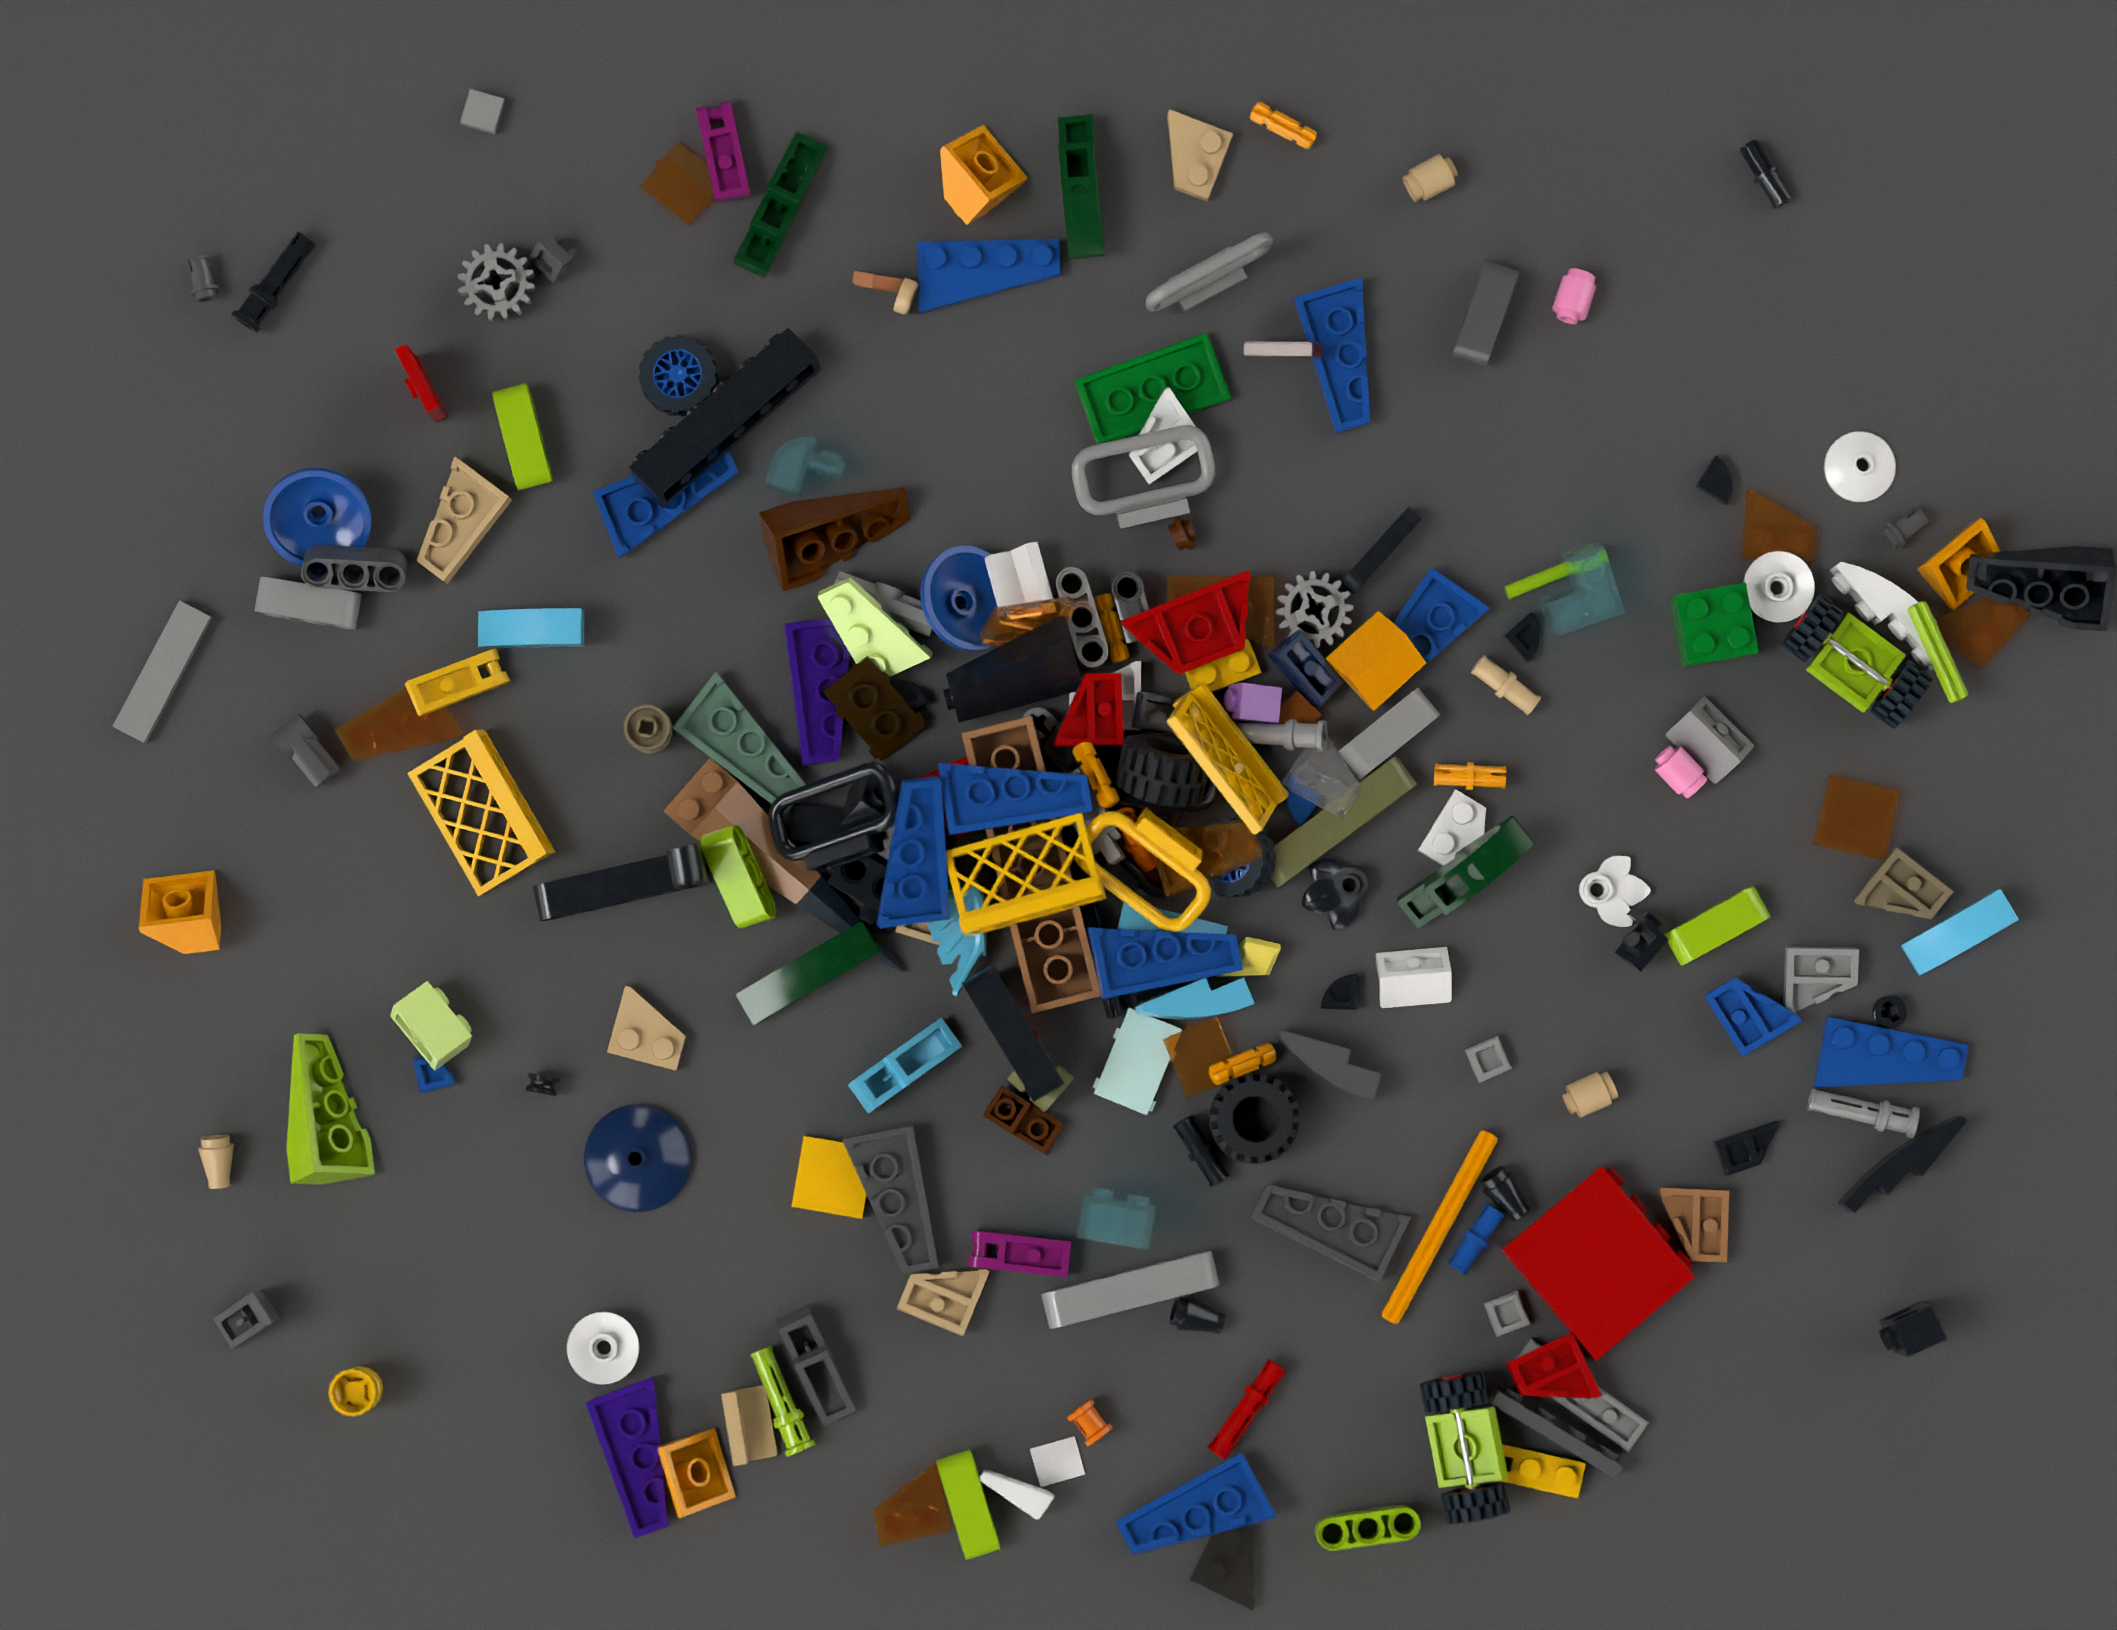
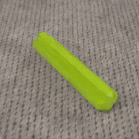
M1921 601L1910 606L1908 613L1948 701L1955 703L1966 698L1968 691L1927 602Z

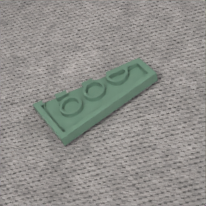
M717 672L713 674L672 727L771 804L781 794L806 785ZM794 804L787 807L783 813L787 815Z

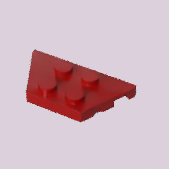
M1246 570L1120 620V622L1128 632L1176 675H1180L1245 649V623L1248 615L1247 600L1249 582L1251 580L1250 571Z

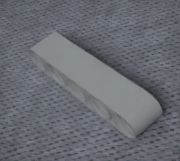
M1208 1250L1041 1293L1049 1328L1053 1329L1220 1286L1212 1251Z

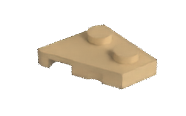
M1169 109L1167 120L1174 189L1208 201L1233 133Z

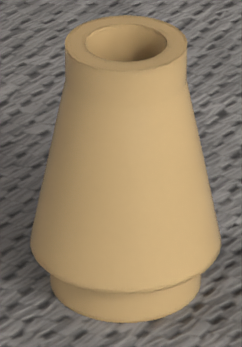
M218 1134L201 1138V1146L198 1147L210 1189L231 1186L230 1173L234 1143H230V1135Z

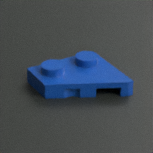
M1736 977L1704 995L1742 1057L1802 1022L1797 1014Z

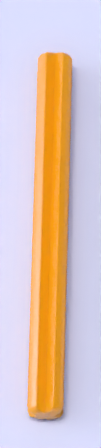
M1485 1130L1479 1132L1382 1312V1317L1393 1324L1400 1323L1498 1141L1495 1135Z

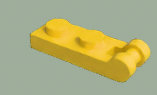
M497 649L488 650L408 680L405 686L418 716L420 717L508 684L510 679L506 671L502 672L498 660L501 658ZM485 666L489 677L482 679L478 668Z
M1502 1444L1504 1456L1511 1457L1509 1471H1507L1508 1478L1500 1481L1578 1499L1586 1465L1585 1462Z

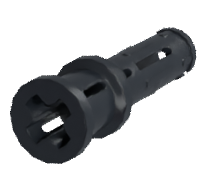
M297 231L264 279H262L259 285L255 284L250 287L248 298L240 309L234 310L231 315L242 325L258 333L260 330L259 324L270 309H275L278 306L279 300L277 297L316 244Z

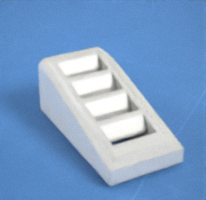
M983 1470L980 1474L981 1482L1036 1520L1037 1518L1040 1519L1055 1497L1048 1490L990 1470Z

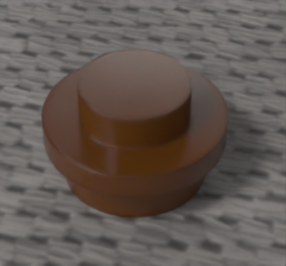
M1181 516L1176 517L1175 522L1168 525L1175 545L1180 551L1186 548L1189 550L1194 549V540L1198 539V534L1190 519L1184 521Z

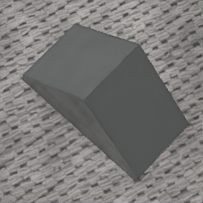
M258 1290L248 1294L214 1318V1321L230 1348L234 1349L280 1321V1318L264 1291Z

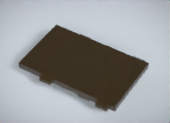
M867 655L824 689L823 693L837 708L835 710L837 715L841 719L845 717L871 748L869 753L875 760L879 758L883 761L926 726L923 722L925 718L919 711L914 712L890 683L892 679L885 671L881 672Z

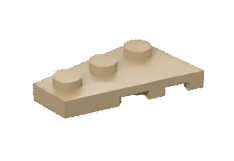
M455 456L450 467L452 471L446 487H443L439 498L441 502L434 520L430 522L417 558L418 563L446 584L450 582L512 501L509 496Z

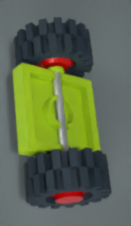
M1819 595L1797 620L1781 646L1805 663L1815 653L1817 648L1822 645L1823 647L1806 671L1862 713L1870 707L1882 690L1880 697L1877 698L1870 712L1892 729H1895L1917 705L1920 698L1931 685L1933 677L1913 662L1908 661L1896 673L1893 679L1890 678L1906 654L1851 613H1847L1831 634V630L1834 629L1844 611L1823 595Z
M1484 1373L1456 1374L1420 1383L1425 1413L1445 1412L1425 1417L1438 1486L1442 1488L1465 1485L1464 1488H1457L1441 1494L1446 1524L1477 1522L1508 1514L1510 1507L1505 1483L1480 1484L1508 1478L1495 1406L1466 1410L1467 1407L1489 1401Z

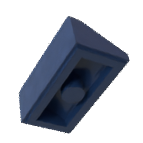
M1297 630L1267 654L1298 692L1313 706L1321 707L1345 683L1301 630Z

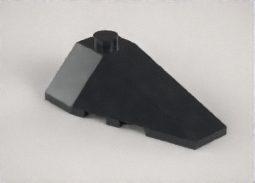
M2071 546L1970 554L1966 590L2003 604L2011 603L2027 609L2030 614L2038 617L2040 615L2058 621L2059 625L2070 629L2107 631L2116 569L2112 548Z

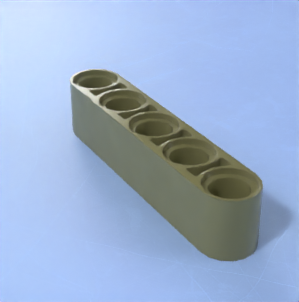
M1397 756L1393 757L1273 847L1276 859L1274 860V873H1271L1270 879L1277 888L1417 785V782Z

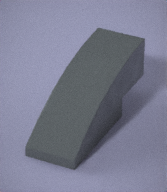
M1279 1031L1278 1038L1309 1070L1328 1083L1350 1094L1374 1101L1382 1073L1347 1064L1350 1049L1287 1031Z
M809 1305L776 1319L778 1331L822 1425L825 1426L855 1412L856 1409Z

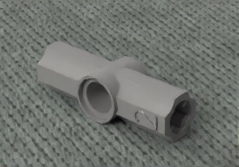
M839 571L834 584L851 577L882 605V610L897 624L900 622L908 630L930 637L933 629L925 617L921 600L906 596L904 591L880 582L874 584Z

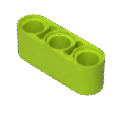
M524 383L493 391V400L518 491L553 482L528 384Z
M734 824L702 835V852L736 926L742 929L775 918L776 906L773 896L742 828Z
M1753 885L1675 927L1664 935L1669 939L1668 944L1680 966H1683L1770 918L1771 915Z
M971 1449L936 1459L966 1560L1001 1550Z
M1398 1504L1322 1516L1315 1525L1314 1533L1317 1541L1323 1548L1327 1550H1342L1412 1539L1418 1534L1421 1522L1419 1516L1411 1507ZM1401 1513H1408L1412 1517L1411 1527L1404 1532L1395 1530L1393 1525L1395 1517ZM1365 1518H1372L1377 1523L1375 1533L1368 1537L1360 1535L1358 1533L1359 1522ZM1330 1523H1336L1341 1527L1340 1537L1333 1542H1328L1322 1537L1323 1528Z

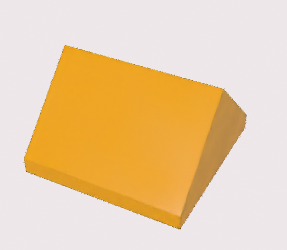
M1979 518L1962 530L1918 567L1917 570L1948 607L1954 611L1974 594V592L1966 590L1970 554L2000 552L1986 521Z
M1379 611L1326 658L1327 662L1373 712L1426 664L1407 635Z
M715 1428L664 1443L657 1448L678 1518L688 1516L736 1497Z

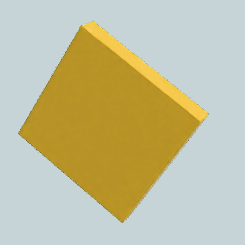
M804 1136L791 1207L863 1219L867 1194L843 1142Z

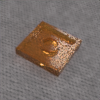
M1829 775L1813 845L1884 861L1900 791Z

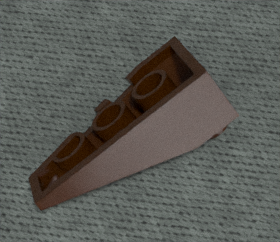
M904 487L792 501L759 512L765 547L779 585L784 592L826 575L825 569L840 559L846 562L854 556L852 552L866 542H876L909 521L910 514L907 492Z

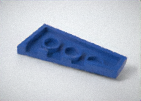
M728 451L664 509L634 480L633 476L592 493L617 556L621 559L739 473L731 453Z

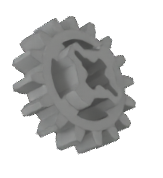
M499 243L497 251H492L490 246L486 244L484 245V254L480 255L475 250L471 252L475 259L472 263L463 260L462 265L466 268L467 273L458 274L457 278L459 281L466 283V285L459 288L458 291L461 296L469 295L464 304L467 308L476 305L475 315L480 318L485 312H488L490 322L495 321L497 314H501L505 321H509L510 311L513 310L516 314L521 315L522 312L519 305L521 303L531 304V300L526 293L536 291L535 285L528 282V280L535 277V273L533 270H524L528 266L529 261L526 257L517 260L519 252L516 248L511 249L507 254L505 246ZM498 260L510 263L516 270H506L500 267ZM485 265V269L480 277L475 278L477 271ZM499 276L502 280L498 290H494L492 285H490L494 283L493 277ZM519 287L516 295L509 301L508 297L513 289ZM487 295L494 300L495 305L486 304L477 296Z
M1311 571L1307 581H1304L1303 577L1299 574L1295 577L1297 584L1295 587L1289 583H1286L1284 586L1289 595L1278 596L1277 601L1283 604L1284 608L1276 610L1275 615L1285 619L1278 627L1280 630L1289 628L1291 632L1288 637L1297 630H1301L1298 626L1302 624L1314 627L1318 634L1301 631L1312 641L1316 649H1319L1320 641L1322 640L1328 646H1332V635L1335 634L1337 637L1342 638L1345 633L1340 626H1350L1352 622L1351 619L1345 617V613L1353 611V605L1344 603V600L1350 596L1349 591L1342 593L1338 591L1342 583L1340 580L1333 584L1328 583V573H1325L1321 580H1317L1315 572ZM1311 587L1324 589L1330 595L1324 597L1315 594ZM1299 594L1301 601L1300 609L1291 614L1292 600ZM1308 601L1312 602L1314 606L1321 605L1323 607L1319 614L1320 621L1314 615L1307 616ZM1338 607L1337 620L1330 627L1327 619L1329 612Z

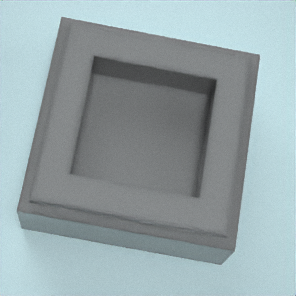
M470 89L461 117V125L496 135L505 104L504 98Z
M1498 1036L1464 1050L1478 1083L1512 1069Z
M1518 1290L1483 1302L1496 1337L1530 1325Z

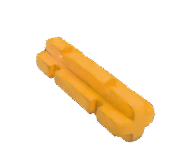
M1262 102L1256 103L1250 114L1252 121L1261 126L1263 123L1266 124L1267 129L1290 141L1292 139L1296 140V144L1305 149L1311 148L1317 137L1315 130L1306 125L1304 128L1301 127L1300 122L1277 110L1271 111V107Z
M1105 593L1094 597L1097 612L1100 614L1099 619L1107 645L1110 646L1108 652L1111 661L1118 663L1129 659L1130 654L1127 644H1123L1125 638L1117 611H1113L1115 605L1112 595Z
M1082 742L1074 747L1073 755L1077 763H1082L1080 769L1083 775H1087L1088 785L1092 792L1096 791L1095 798L1102 809H1108L1117 804L1119 796L1114 787L1110 788L1112 782L1100 759H1095L1097 753L1092 743Z
M1266 1042L1256 1046V1051L1249 1049L1227 1058L1226 1063L1220 1061L1210 1065L1209 1076L1215 1085H1220L1229 1081L1228 1077L1230 1076L1234 1079L1259 1069L1260 1064L1266 1066L1274 1063L1277 1055L1272 1044Z

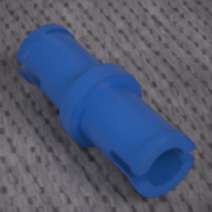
M1488 1203L1484 1205L1485 1207L1470 1230L1465 1229L1462 1234L1465 1236L1451 1259L1447 1261L1450 1266L1464 1275H1467L1468 1270L1481 1250L1488 1248L1490 1243L1487 1241L1502 1218L1505 1217L1502 1212Z

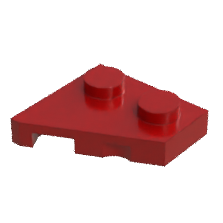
M1121 673L1083 675L1053 741V747H1076L1082 742H1090L1093 746L1123 745Z
M1572 1332L1505 1363L1520 1396L1589 1399L1602 1396Z

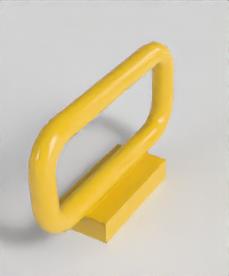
M1147 808L1138 816L1136 823L1128 816L1112 811L1099 814L1086 827L1091 844L1105 827L1116 826L1196 887L1197 895L1179 917L1169 918L1096 863L1101 884L1156 927L1164 931L1178 932L1189 927L1206 908L1211 898V888L1207 878L1196 869L1202 860L1203 851ZM1081 845L1078 853L1085 856L1083 846ZM1075 856L1077 865L1090 876L1087 862Z

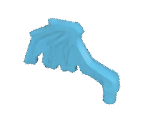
M971 886L964 898L967 912L981 908L986 900L983 892L974 886ZM948 892L950 919L929 922L927 927L931 932L932 942L940 940L937 954L942 965L952 964L955 958L960 955L957 970L949 979L953 988L952 994L957 996L963 988L962 982L969 978L981 955L986 956L987 938L986 933L972 937L962 934L954 892Z

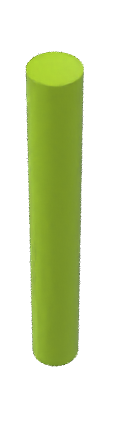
M1600 547L1504 586L1505 593L1508 599H1512L1608 560L1604 547Z

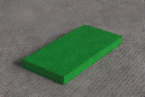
M1207 332L1074 380L1096 444L1115 441L1140 433L1163 390L1167 387L1171 389L1188 415L1231 400V395Z

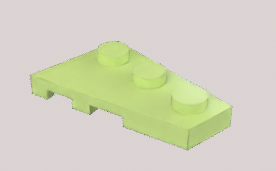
M851 577L819 591L817 597L856 664L868 655L881 672L885 671L890 677L932 657L933 652L926 645L923 644L921 646L908 634L909 630L900 622L897 624L882 610V605Z

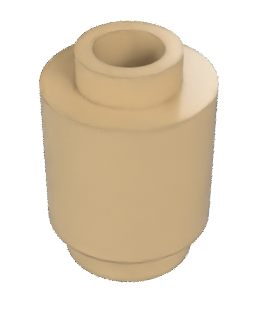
M1437 154L1409 169V174L1402 177L1406 190L1414 202L1421 199L1427 201L1455 186L1454 177L1458 176V173L1449 157L1443 159L1440 154Z
M1607 1071L1601 1074L1595 1072L1566 1085L1567 1093L1562 1095L1571 1115L1577 1113L1579 1118L1612 1105L1611 1101L1618 1098L1615 1085Z

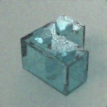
M1596 541L1563 552L1562 556L1572 587L1539 598L1549 631L1558 637L1625 613L1605 548Z
M1092 1187L1091 1194L1083 1193L1076 1234L1077 1238L1149 1250L1156 1206L1149 1205V1197L1128 1194L1127 1201L1113 1198L1114 1191L1095 1187Z

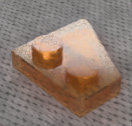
M1747 490L1745 492L1741 559L1756 560L1764 554L1783 551L1798 556L1807 565H1812L1814 563L1816 528L1756 491Z
M1061 597L995 607L980 632L982 643L1001 646L1062 615L1065 616L1067 622L1075 608L1073 598Z
M1984 598L1935 618L1942 636L1976 666L1982 669L2030 614L2017 605L2011 603L2003 604L1990 598Z
M937 1463L930 1464L916 1478L906 1483L893 1496L873 1509L880 1547L951 1532Z

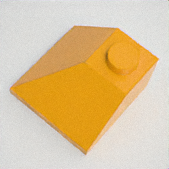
M984 125L944 145L940 150L944 199L966 225L986 215L1028 180V177Z
M215 871L143 879L139 918L140 933L183 954L220 950L221 917Z

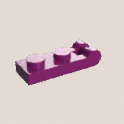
M731 100L720 102L721 106L707 109L706 105L696 107L716 203L751 196ZM724 120L725 127L711 130V122Z
M971 1230L970 1241H974L973 1253L968 1256L967 1266L1068 1277L1071 1241ZM988 1243L999 1244L997 1258L987 1257Z

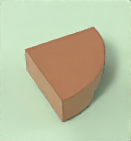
M854 271L852 283H855L854 285L898 293L903 279Z

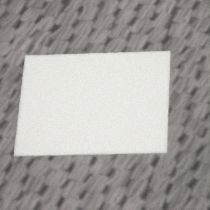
M1075 1436L1030 1449L1040 1487L1085 1475Z

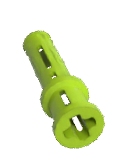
M769 1346L750 1354L754 1361L764 1390L776 1418L773 1419V1425L775 1429L780 1430L787 1448L785 1455L788 1457L816 1445L814 1439H810L802 1420L805 1415L800 1408L796 1410L772 1351L773 1348Z

